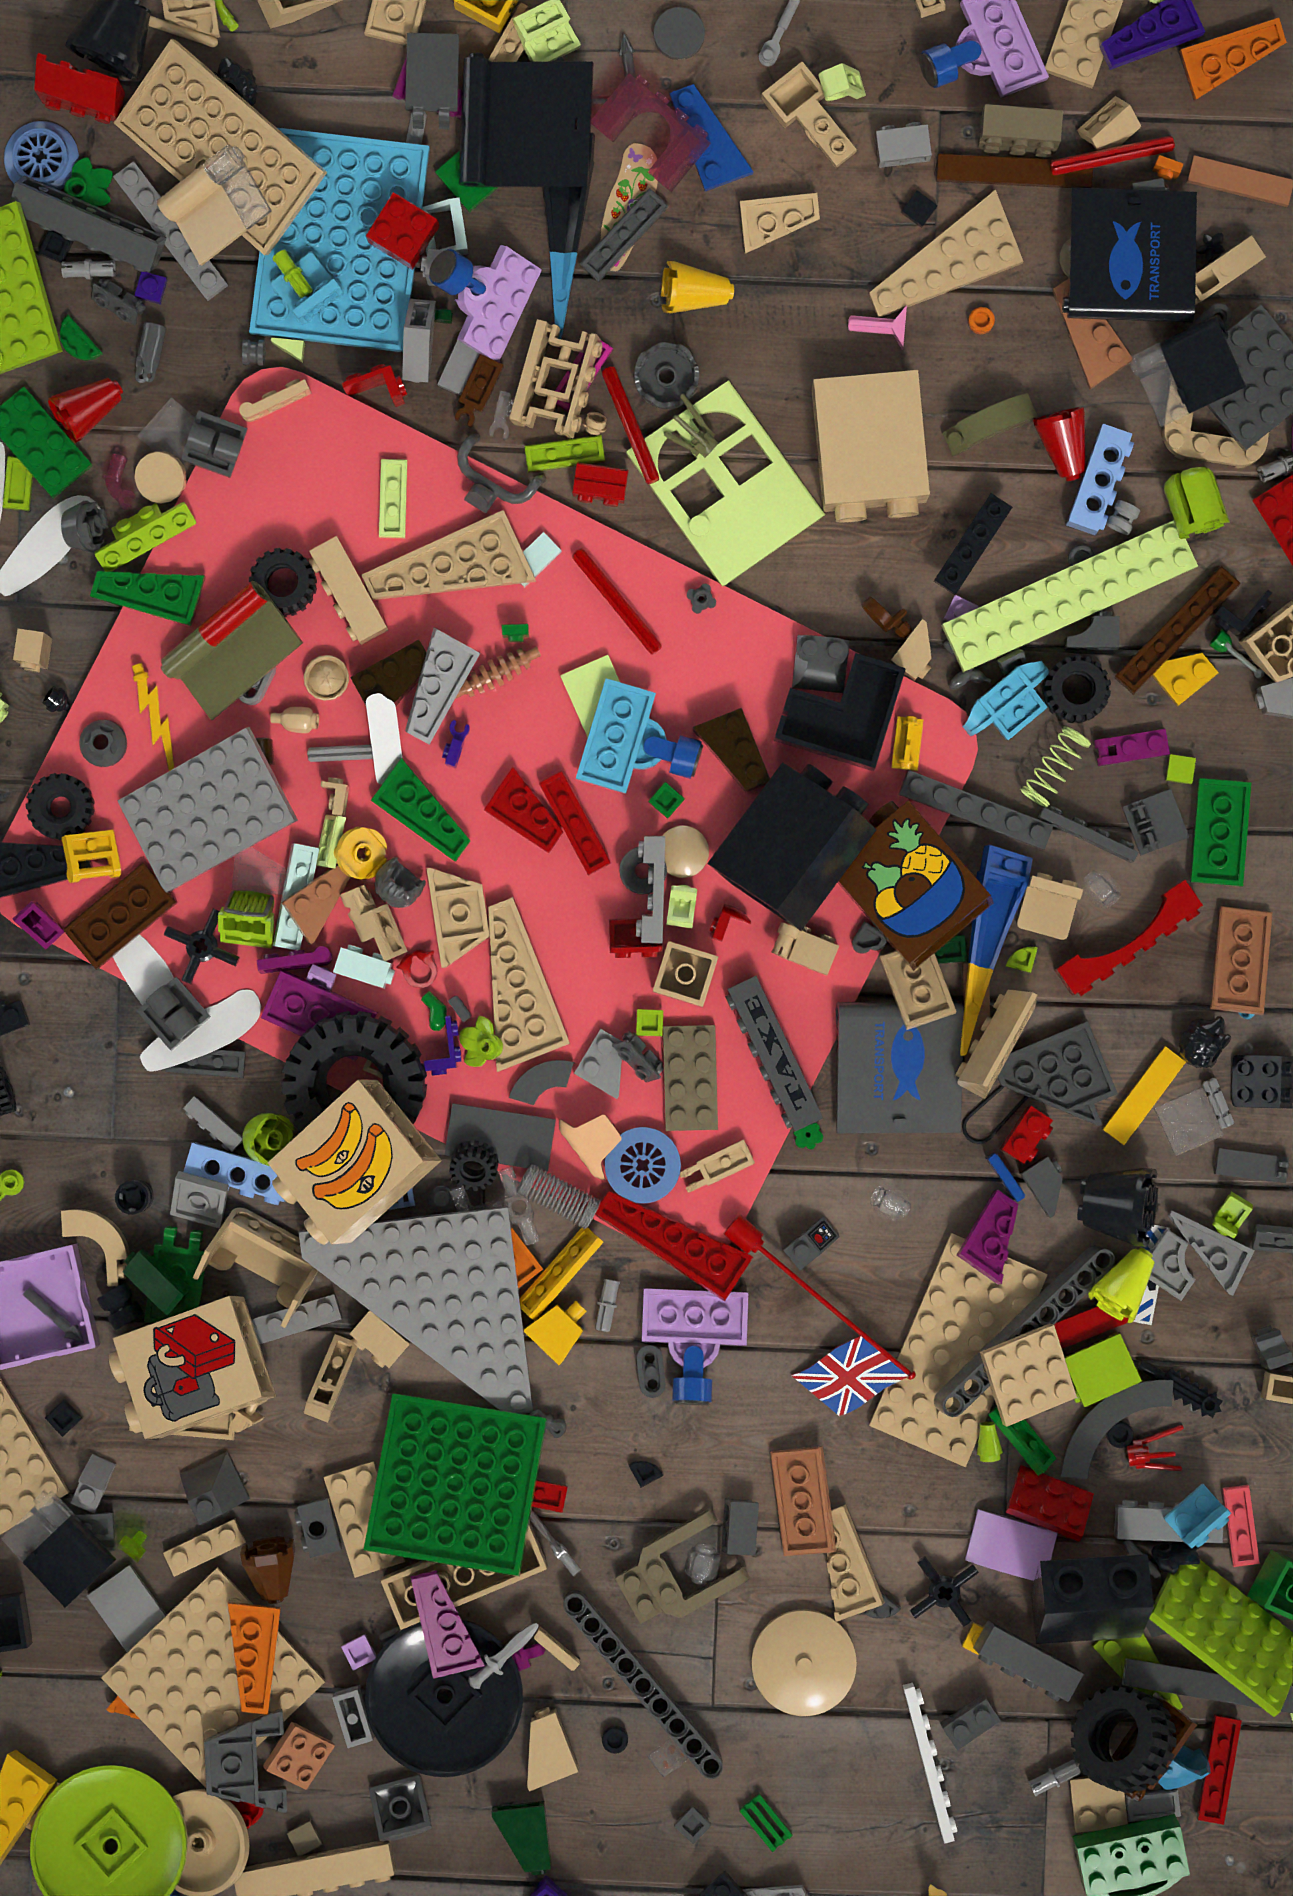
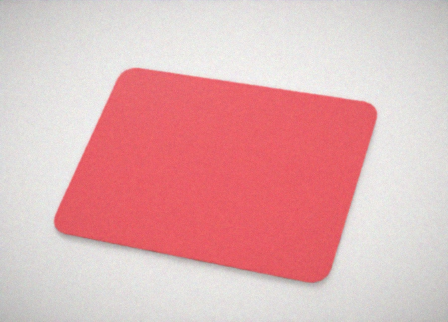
M285 367L261 369L242 381L231 395L220 417L226 421L248 428L231 478L197 466L194 467L186 487L175 506L185 502L195 518L196 524L154 547L140 574L206 576L192 625L187 626L122 607L28 790L31 793L33 790L31 787L34 783L38 784L40 778L44 776L49 777L50 774L54 773L67 774L82 781L91 791V797L95 803L93 805L95 810L94 816L92 815L90 819L92 822L84 828L85 831L83 833L114 830L121 875L114 878L102 876L80 879L79 882L70 883L66 880L0 898V913L17 927L21 928L14 922L13 918L31 901L38 902L58 925L64 929L142 863H145L156 877L118 803V800L169 772L161 736L152 746L149 705L139 714L137 682L133 680L135 675L132 666L142 663L144 671L148 672L149 678H147L148 695L156 686L158 689L161 725L167 717L169 720L174 768L242 729L250 727L255 738H270L273 740L275 764L270 765L298 819V821L169 892L177 904L140 934L165 961L173 977H177L204 1009L222 1002L237 991L246 989L254 991L261 1004L260 1016L257 1022L238 1039L286 1062L290 1051L301 1036L261 1018L280 972L261 974L257 968V960L263 959V955L276 953L279 954V957L289 956V952L294 950L272 946L271 949L220 942V932H218L217 924L213 936L217 940L218 948L239 956V962L236 967L215 957L209 961L200 962L193 981L189 984L181 980L191 959L187 953L186 945L164 936V932L167 926L188 935L196 931H203L212 909L220 911L221 907L225 906L230 893L234 890L256 891L274 897L272 913H274L275 936L291 845L295 843L315 848L319 847L325 815H332V810L329 809L330 795L335 794V790L322 788L321 781L328 782V777L343 779V784L349 786L343 834L358 826L376 830L382 835L387 844V849H385L387 861L397 857L399 863L415 877L425 880L426 885L421 895L410 906L395 908L388 905L408 952L387 960V962L393 964L391 969L395 970L391 985L386 984L385 989L333 972L340 948L347 949L348 944L362 948V954L372 957L373 952L381 954L374 938L361 942L353 921L348 916L351 909L344 907L341 897L337 900L315 942L308 944L303 936L300 950H304L305 953L314 952L319 946H325L333 956L331 963L325 966H318L327 968L330 972L336 974L331 991L378 1012L375 1019H379L382 1016L391 1020V1026L396 1030L401 1027L409 1035L407 1039L409 1043L417 1045L421 1053L419 1058L421 1063H424L426 1060L450 1058L446 1024L440 1031H433L429 1026L430 1009L421 1001L422 997L429 991L446 1006L447 1016L451 1015L452 1021L457 1020L458 1033L465 1027H476L478 1016H484L492 1022L495 1035L490 937L448 967L441 968L427 868H433L482 884L488 926V907L513 897L570 1042L568 1045L497 1072L496 1058L486 1060L480 1067L467 1065L464 1062L467 1050L461 1045L459 1036H454L455 1047L460 1046L462 1062H457L458 1068L447 1069V1074L432 1076L431 1071H426V1097L422 1104L423 1107L413 1124L415 1128L446 1144L452 1103L556 1119L547 1174L551 1173V1177L555 1175L556 1178L559 1177L564 1183L568 1182V1185L576 1186V1190L580 1188V1192L584 1191V1194L588 1193L589 1196L592 1195V1197L600 1199V1203L608 1191L617 1194L606 1177L605 1158L601 1162L605 1180H601L590 1173L578 1154L559 1130L560 1119L576 1128L604 1114L619 1134L638 1127H648L661 1131L673 1141L679 1152L681 1160L680 1172L696 1165L697 1161L744 1139L755 1164L709 1186L706 1184L689 1193L686 1190L689 1184L704 1179L701 1171L697 1170L686 1178H681L679 1175L676 1185L665 1197L651 1203H636L647 1210L661 1214L669 1220L681 1223L689 1229L698 1233L701 1232L722 1244L730 1245L732 1241L723 1233L739 1214L744 1218L747 1217L791 1128L787 1129L781 1117V1114L785 1113L781 1103L776 1105L770 1091L774 1088L770 1080L764 1081L758 1068L762 1066L759 1056L754 1058L747 1043L752 1042L748 1033L742 1034L736 1020L740 1016L737 1009L731 1010L725 998L726 995H729L727 989L757 976L811 1090L838 1037L835 1017L837 1002L856 1001L881 949L878 951L870 949L864 954L857 953L853 949V938L864 921L873 927L875 926L837 883L805 926L811 929V935L819 938L821 934L836 939L834 944L839 945L828 975L813 971L771 952L779 935L777 931L780 923L790 924L730 884L707 864L765 785L745 793L704 742L695 734L693 727L742 708L770 778L782 762L800 774L807 764H810L833 781L827 790L831 794L836 796L841 788L845 786L865 800L869 805L862 813V816L868 822L888 802L893 801L900 808L909 800L936 833L940 835L950 814L898 795L907 770L891 768L897 717L913 716L917 717V719H924L918 771L913 772L962 790L973 769L978 752L976 734L969 736L962 727L969 718L967 713L950 699L903 676L874 771L776 742L774 739L781 716H787L782 713L789 690L792 688L797 636L823 635L726 586L722 587L720 583L538 491L530 500L522 504H511L497 497L487 513H484L464 500L474 482L469 480L458 466L457 455L459 451L302 372ZM296 379L300 381L305 379L312 394L253 422L245 421L240 414L239 408L241 404L245 402L254 404L262 400V396L270 391L276 390V392L286 389L285 385ZM468 456V463L474 471L508 492L519 494L527 488L526 485ZM381 459H404L408 461L405 539L379 538ZM502 510L506 514L522 551L530 546L543 532L562 550L535 577L536 582H530L525 588L521 584L379 600L372 599L388 631L363 645L359 643L358 639L354 642L352 641L346 630V627L350 626L346 617L340 619L333 606L337 603L334 595H327L321 584L325 580L320 571L318 573L314 571L317 579L316 594H313L312 603H308L303 612L300 610L296 612L297 615L291 616L290 614L285 617L303 641V644L276 666V673L260 703L247 705L238 698L214 720H210L181 679L169 678L161 669V659L249 583V577L252 574L250 570L252 566L255 567L257 564L256 560L258 557H264L265 552H273L275 548H280L281 550L288 548L293 552L297 551L308 561V559L312 558L310 550L337 536L370 597L371 595L361 576L362 574ZM581 548L585 550L661 643L662 648L657 653L652 655L648 652L572 559V555ZM288 568L276 570L268 581L270 592L277 597H285L292 594L298 585L296 573ZM702 584H708L711 587L710 593L712 598L716 599V606L714 608L708 607L702 610L701 613L696 614L692 611L693 605L691 600L687 598V592L689 589L695 590L700 588ZM700 596L699 600L703 601L704 597ZM528 624L529 638H524V642H508V638H503L502 625ZM433 628L442 631L480 653L470 671L474 670L477 676L481 675L478 667L482 664L485 670L489 671L491 669L487 661L492 659L497 667L500 665L497 659L498 656L502 655L504 661L507 662L509 661L507 653L512 652L514 657L519 656L517 653L518 649L522 648L523 652H527L537 647L541 654L540 657L529 663L531 666L529 669L526 670L524 665L520 666L522 671L520 675H517L515 670L510 671L513 677L511 681H508L505 674L502 675L501 678L505 685L500 687L497 680L494 679L492 683L495 689L490 690L487 684L482 686L485 691L484 693L480 694L478 689L473 690L475 696L470 697L469 694H465L455 699L430 745L405 731L418 683L396 706L402 759L471 841L456 862L371 801L382 786V784L376 781L373 759L310 762L307 756V751L310 747L371 745L366 705L350 677L417 640H420L427 653ZM849 649L845 686L854 656L857 653ZM330 655L337 657L345 664L349 673V682L347 689L341 696L333 700L324 701L315 698L308 692L304 685V672L307 665L313 659L319 656ZM608 655L621 683L656 693L649 719L657 722L662 727L668 741L678 743L680 735L702 741L703 749L695 776L689 779L669 773L672 762L661 760L652 768L645 770L633 769L626 794L577 780L576 775L588 738L560 675ZM470 673L467 676L468 681L472 679ZM255 688L249 690V697L255 695ZM797 689L839 703L843 693ZM289 707H308L313 713L319 714L318 729H312L309 733L287 731L281 724L271 723V713H282ZM453 720L457 721L455 731L458 733L464 731L466 724L470 726V732L465 738L457 768L446 766V759L442 758L446 743L451 744L453 735L450 732V724ZM94 721H112L118 724L126 734V753L113 766H95L89 763L81 753L79 746L81 733L87 725ZM103 734L97 735L93 742L98 750L105 749L109 743L107 736ZM514 767L563 830L539 785L540 782L562 771L611 864L587 875L564 830L551 852L547 853L485 812L484 808L511 768ZM665 782L685 798L668 819L648 803ZM27 792L2 842L63 846L62 840L44 836L32 826V822L27 817L26 803L29 800ZM57 797L52 801L51 811L55 816L64 817L70 812L71 804L67 798ZM677 826H689L697 829L703 834L708 843L709 857L704 868L694 876L679 878L669 873L666 875L663 905V952H657V957H642L641 952L631 953L630 958H615V953H610L609 920L642 919V914L653 913V911H647L648 894H637L630 891L623 884L619 872L622 858L630 850L638 847L639 841H644V836H663L669 829ZM365 847L359 848L357 851L363 859L366 857L364 854ZM107 858L91 860L92 867L108 865ZM639 863L635 867L637 877L641 879L647 878L650 866L646 863ZM316 865L313 880L331 868ZM376 876L369 879L350 877L341 893L343 894L365 885L371 893L376 907L387 904L375 892L374 883ZM672 885H688L691 888L697 889L692 928L666 925ZM724 904H727L744 913L751 920V924L730 918L723 940L720 942L712 939L714 933L710 932L709 929L713 918H719ZM65 932L52 943L90 963ZM205 939L202 942L198 941L196 943V946L199 948L198 953L201 954L202 950H207L208 946L205 945ZM668 941L718 956L703 1007L653 992ZM419 949L434 951L432 958L438 970L433 983L424 988H416L409 985L402 970L396 968L406 954L413 953ZM413 956L411 978L418 983L426 982L431 977L432 971L417 956ZM113 957L100 967V969L126 982ZM310 968L288 970L287 972L306 980ZM454 996H458L472 1014L471 1018L465 1023L448 1002ZM637 1009L663 1010V1026L715 1025L718 1130L666 1131L664 1070L659 1074L661 1076L660 1079L645 1082L635 1074V1070L626 1061L622 1060L618 1099L574 1074L600 1029L624 1041L622 1036L626 1032L636 1033ZM663 1035L638 1036L646 1045L641 1053L644 1055L647 1050H651L662 1062V1067L664 1068ZM358 1056V1059L354 1061L344 1057L331 1066L327 1074L326 1084L345 1092L357 1080H378L383 1086V1079L363 1070L367 1061L366 1058ZM555 1060L574 1062L567 1087L547 1089L538 1097L534 1105L509 1098L515 1083L532 1067ZM371 1063L370 1067L379 1071L377 1066ZM636 1143L635 1147L638 1153L642 1155L643 1143ZM646 1143L645 1155L651 1152L654 1145ZM632 1146L626 1149L627 1153L635 1158L637 1157ZM656 1148L650 1158L653 1159L660 1156L662 1152ZM625 1154L621 1157V1162H633ZM662 1157L654 1161L653 1164L665 1165V1158ZM639 1158L636 1161L638 1163L637 1171L644 1170L647 1172L649 1170L647 1165L650 1162L648 1159L643 1161ZM498 1164L497 1171L521 1182L528 1168ZM620 1165L621 1173L633 1168V1166ZM652 1168L657 1174L663 1176L664 1168ZM635 1171L624 1175V1179L630 1182ZM649 1173L653 1184L660 1181L654 1174ZM637 1175L631 1183L633 1186H640V1175ZM644 1175L642 1187H650L651 1184L646 1175ZM537 1177L536 1180L534 1181V1183H533V1185H532L531 1188H533L534 1185L536 1184V1182H537V1180H538V1177ZM543 1178L540 1180L536 1190L539 1188ZM547 1180L543 1184L540 1192H542L543 1188L545 1187ZM550 1182V1184L548 1185V1187H547V1189H546V1191H545L544 1194H546V1192L548 1191V1189H549V1187H550V1185H551V1182ZM554 1185L553 1188L551 1189V1191H550L548 1197H550L552 1191L554 1190L555 1185ZM559 1187L557 1188L552 1199H554L555 1195L557 1194ZM563 1188L562 1191L560 1192V1194H559V1196H558V1198H557L556 1201L559 1200L560 1196L562 1195V1192H563L564 1188ZM567 1190V1192L565 1193V1195H564V1197H563L561 1203H562L563 1200L565 1199V1197H566V1195H567V1193H568V1190ZM572 1193L569 1195L565 1205L568 1203ZM576 1195L572 1199V1202L569 1207H571L572 1203L574 1202ZM580 1196L579 1199L577 1200V1202H576V1204H575V1206H574L573 1209H575V1207L577 1206V1204H578V1202H579L581 1196ZM584 1200L581 1202L578 1211L580 1210L581 1206L583 1205ZM588 1200V1202L586 1203V1205H585V1207H584V1209H583V1211H582V1214H583L584 1210L586 1209V1207H587V1205H588V1203H589V1200ZM594 1215V1220L621 1233L620 1231H618L617 1229H615L614 1227H612L611 1225H609L608 1223Z

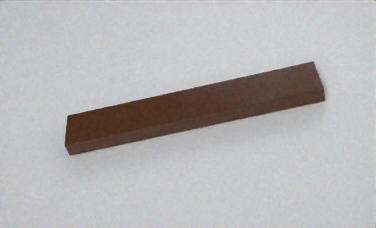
M938 154L936 182L1092 188L1093 168L1052 175L1050 163L1055 159Z
M1221 566L1114 678L1134 695L1241 583Z

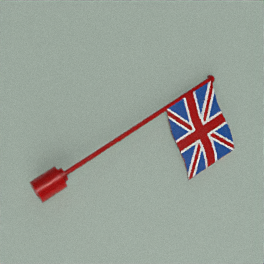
M739 1214L723 1234L746 1254L750 1251L756 1253L759 1250L860 1335L837 1346L812 1366L798 1373L791 1374L793 1378L838 1416L859 1408L883 1389L905 1378L909 1380L915 1378V1371L911 1372L762 1247L765 1241L761 1238L764 1234L746 1218Z

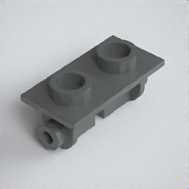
M101 279L97 285L94 284L91 299L98 306L107 308L124 322H129L134 326L137 324L138 314L141 315L146 308L142 300L128 292L123 298H120L119 296L123 289L108 279Z
M628 1031L622 1036L624 1041L612 1045L618 1052L619 1057L635 1070V1074L641 1080L650 1082L661 1078L659 1074L664 1070L662 1062L651 1050H647L644 1055L641 1053L646 1045L636 1033Z

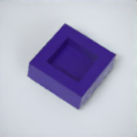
M141 271L134 296L161 305L168 281L167 278Z

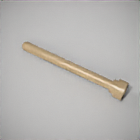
M150 16V27L210 47L218 45L217 38Z

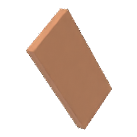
M1220 906L1210 1009L1255 1015L1264 1014L1272 912Z
M823 1446L771 1451L784 1556L835 1552L836 1544Z

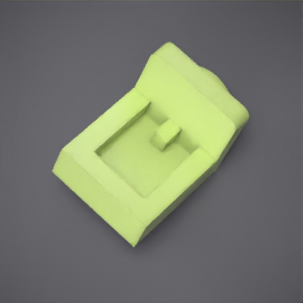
M688 885L671 886L666 925L692 928L697 897L696 888H691Z

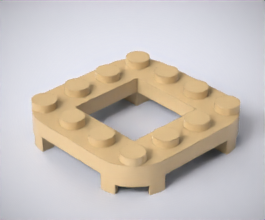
M1171 374L1162 440H1164L1167 449L1174 454V457L1181 460L1187 458L1235 466V468H1245L1255 463L1263 455L1267 447L1269 433L1244 452L1232 437L1191 431L1193 412L1189 414L1185 404L1182 403L1177 391V385Z

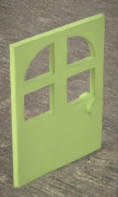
M730 381L725 382L693 405L699 415L713 412L726 413L734 416L744 424L741 429L716 445L707 457L704 458L700 453L697 456L694 455L695 461L664 482L658 470L659 452L667 440L664 432L672 434L676 431L682 440L693 446L694 444L691 441L694 437L680 426L677 421L672 419L644 439L659 474V481L648 485L722 587L825 516V513ZM688 409L678 415L697 433L700 431L692 421L694 417ZM752 435L772 464L739 486L719 457ZM630 448L626 451V454L643 476L633 449ZM704 469L723 498L690 519L671 491Z

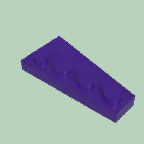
M1164 0L1150 12L1140 16L1131 25H1127L1102 42L1100 50L1109 70L1202 37L1205 30L1191 0Z

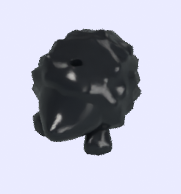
M223 57L217 73H213L253 106L256 103V91L258 89L255 83L256 78L253 76V70L245 69L230 58Z
M1217 1016L1212 1020H1203L1201 1018L1193 1020L1188 1025L1187 1030L1179 1041L1180 1056L1188 1065H1192L1195 1068H1212L1215 1065L1222 1049L1231 1040L1229 1034H1224V1019L1221 1016Z

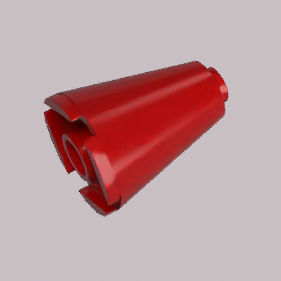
M105 378L55 394L48 398V404L58 423L61 422L64 426V433L72 442L76 443L81 441L122 400L121 394H123V390L116 380L111 381L109 378Z
M1084 407L1054 412L1048 418L1044 415L1033 419L1034 427L1059 477H1065L1066 481L1081 478V473L1085 472Z

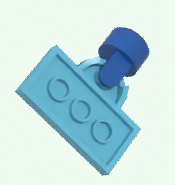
M606 678L576 779L626 794L633 769L645 770L652 768L661 760L672 762L669 773L691 779V777L695 776L703 744H701L702 741L680 735L678 743L668 741L662 727L657 722L649 719L656 693Z

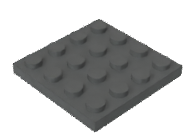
M1262 305L1258 306L1227 331V343L1246 387L1207 405L1244 452L1293 413V343Z

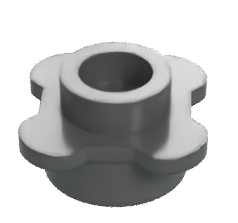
M702 584L698 589L688 590L687 598L691 600L694 613L699 614L708 607L714 608L716 606V599L712 598L710 593V585ZM700 596L704 597L703 601L699 600Z

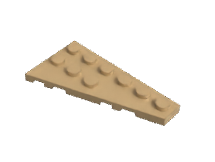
M996 190L869 292L877 318L902 310L906 305L907 307L913 306L1023 264L1024 261Z
M504 510L361 575L373 600L536 582Z
M513 897L488 907L495 1035L503 1043V1051L496 1058L497 1072L570 1044Z

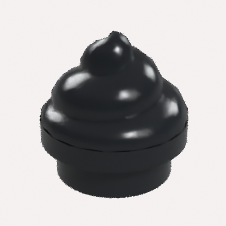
M53 686L42 701L50 712L68 711L70 709L68 695L62 688L58 689Z

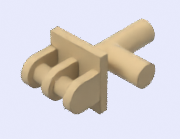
M267 1400L233 1412L236 1416L231 1423L232 1430L234 1432H241L262 1421L264 1416L256 1412V1409Z

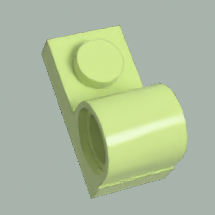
M841 63L818 74L826 101L837 100L845 96H851L855 99L866 96L860 72L852 67Z

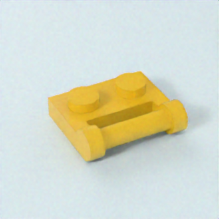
M114 830L61 837L67 863V879L70 883L79 882L80 879L109 876L110 878L120 877L121 866ZM107 858L108 865L79 869V861Z

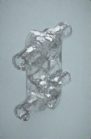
M513 1167L498 1171L506 1192L504 1196L476 1207L471 1206L463 1185L449 1190L457 1212L508 1206L510 1225L518 1224L525 1245H530L540 1240L532 1219L534 1218V1211L530 1199L528 1200V1195L524 1197V1195L521 1196V1194L519 1195L516 1192L519 1182ZM516 1200H522L526 1203V1208L522 1212L514 1211L511 1206Z

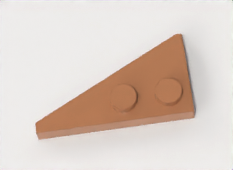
M357 852V857L361 858V855ZM338 864L335 869H329L281 902L308 944L315 942L350 879L349 876L342 872Z

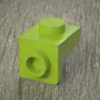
M1231 1191L1214 1214L1212 1225L1220 1234L1235 1238L1239 1227L1252 1211L1253 1204Z

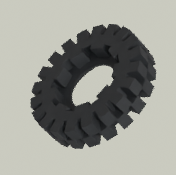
M350 1011L340 1012L333 1018L327 1016L317 1021L312 1028L309 1027L290 1051L282 1072L285 1073L281 1081L282 1094H286L284 1106L287 1114H293L295 1117L293 1124L297 1130L302 1132L334 1102L327 1090V1074L336 1061L347 1056L364 1057L377 1066L383 1078L384 1089L411 1123L414 1124L426 1097L427 1084H425V1078L427 1073L424 1063L420 1062L421 1053L415 1043L411 1045L407 1040L409 1035L401 1027L397 1030L393 1028L391 1020L382 1016L379 1019L371 1017L372 1013L359 1011L357 1015H351Z

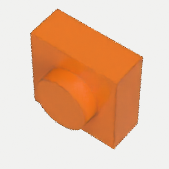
M1159 155L1152 171L1157 172V176L1165 180H1172V178L1177 180L1183 163Z

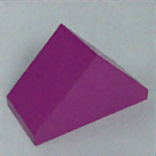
M31 901L13 918L14 922L44 949H47L64 933L58 923L38 902Z

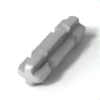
M1211 1078L1204 1081L1202 1086L1205 1093L1208 1092L1209 1094L1207 1098L1214 1115L1218 1116L1216 1120L1219 1127L1223 1129L1233 1125L1234 1120L1231 1114L1227 1112L1229 1108L1222 1091H1218L1220 1086L1217 1079Z

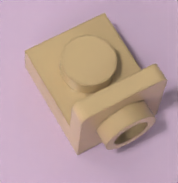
M328 777V782L321 781V787L335 790V794L330 795L329 809L332 810V815L345 817L349 786L343 784V779Z

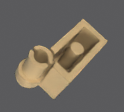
M781 922L777 931L779 935L771 952L827 976L839 948V945L834 944L836 939L821 934L819 938L810 934V928L804 927L802 931H799L795 927Z

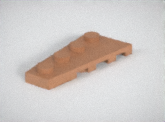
M1068 278L1053 289V294L1063 321L1066 323L1072 345H1074L1081 369H1083L1087 379V385L1089 390H1091L1132 362L1133 358L1107 320L1067 318V313H1062L1063 297H1068L1070 278Z

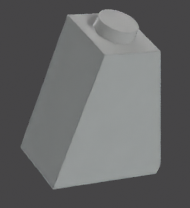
M409 300L403 335L402 380L415 383L429 381L436 301Z
M1293 678L1256 689L1257 694L1254 695L1256 706L1258 709H1262L1264 715L1293 719Z

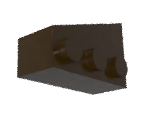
M417 640L350 677L365 705L366 699L369 696L380 693L393 701L396 707L404 696L419 682L426 651L420 640Z
M742 708L693 727L695 734L704 742L745 793L768 783L770 777Z

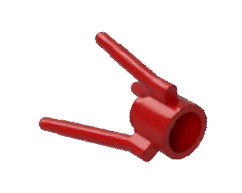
M1183 1425L1164 1430L1143 1439L1132 1440L1133 1445L1127 1446L1129 1467L1136 1466V1469L1148 1468L1182 1471L1181 1466L1147 1463L1150 1462V1459L1174 1457L1176 1452L1149 1453L1148 1446L1143 1447V1445L1184 1429Z

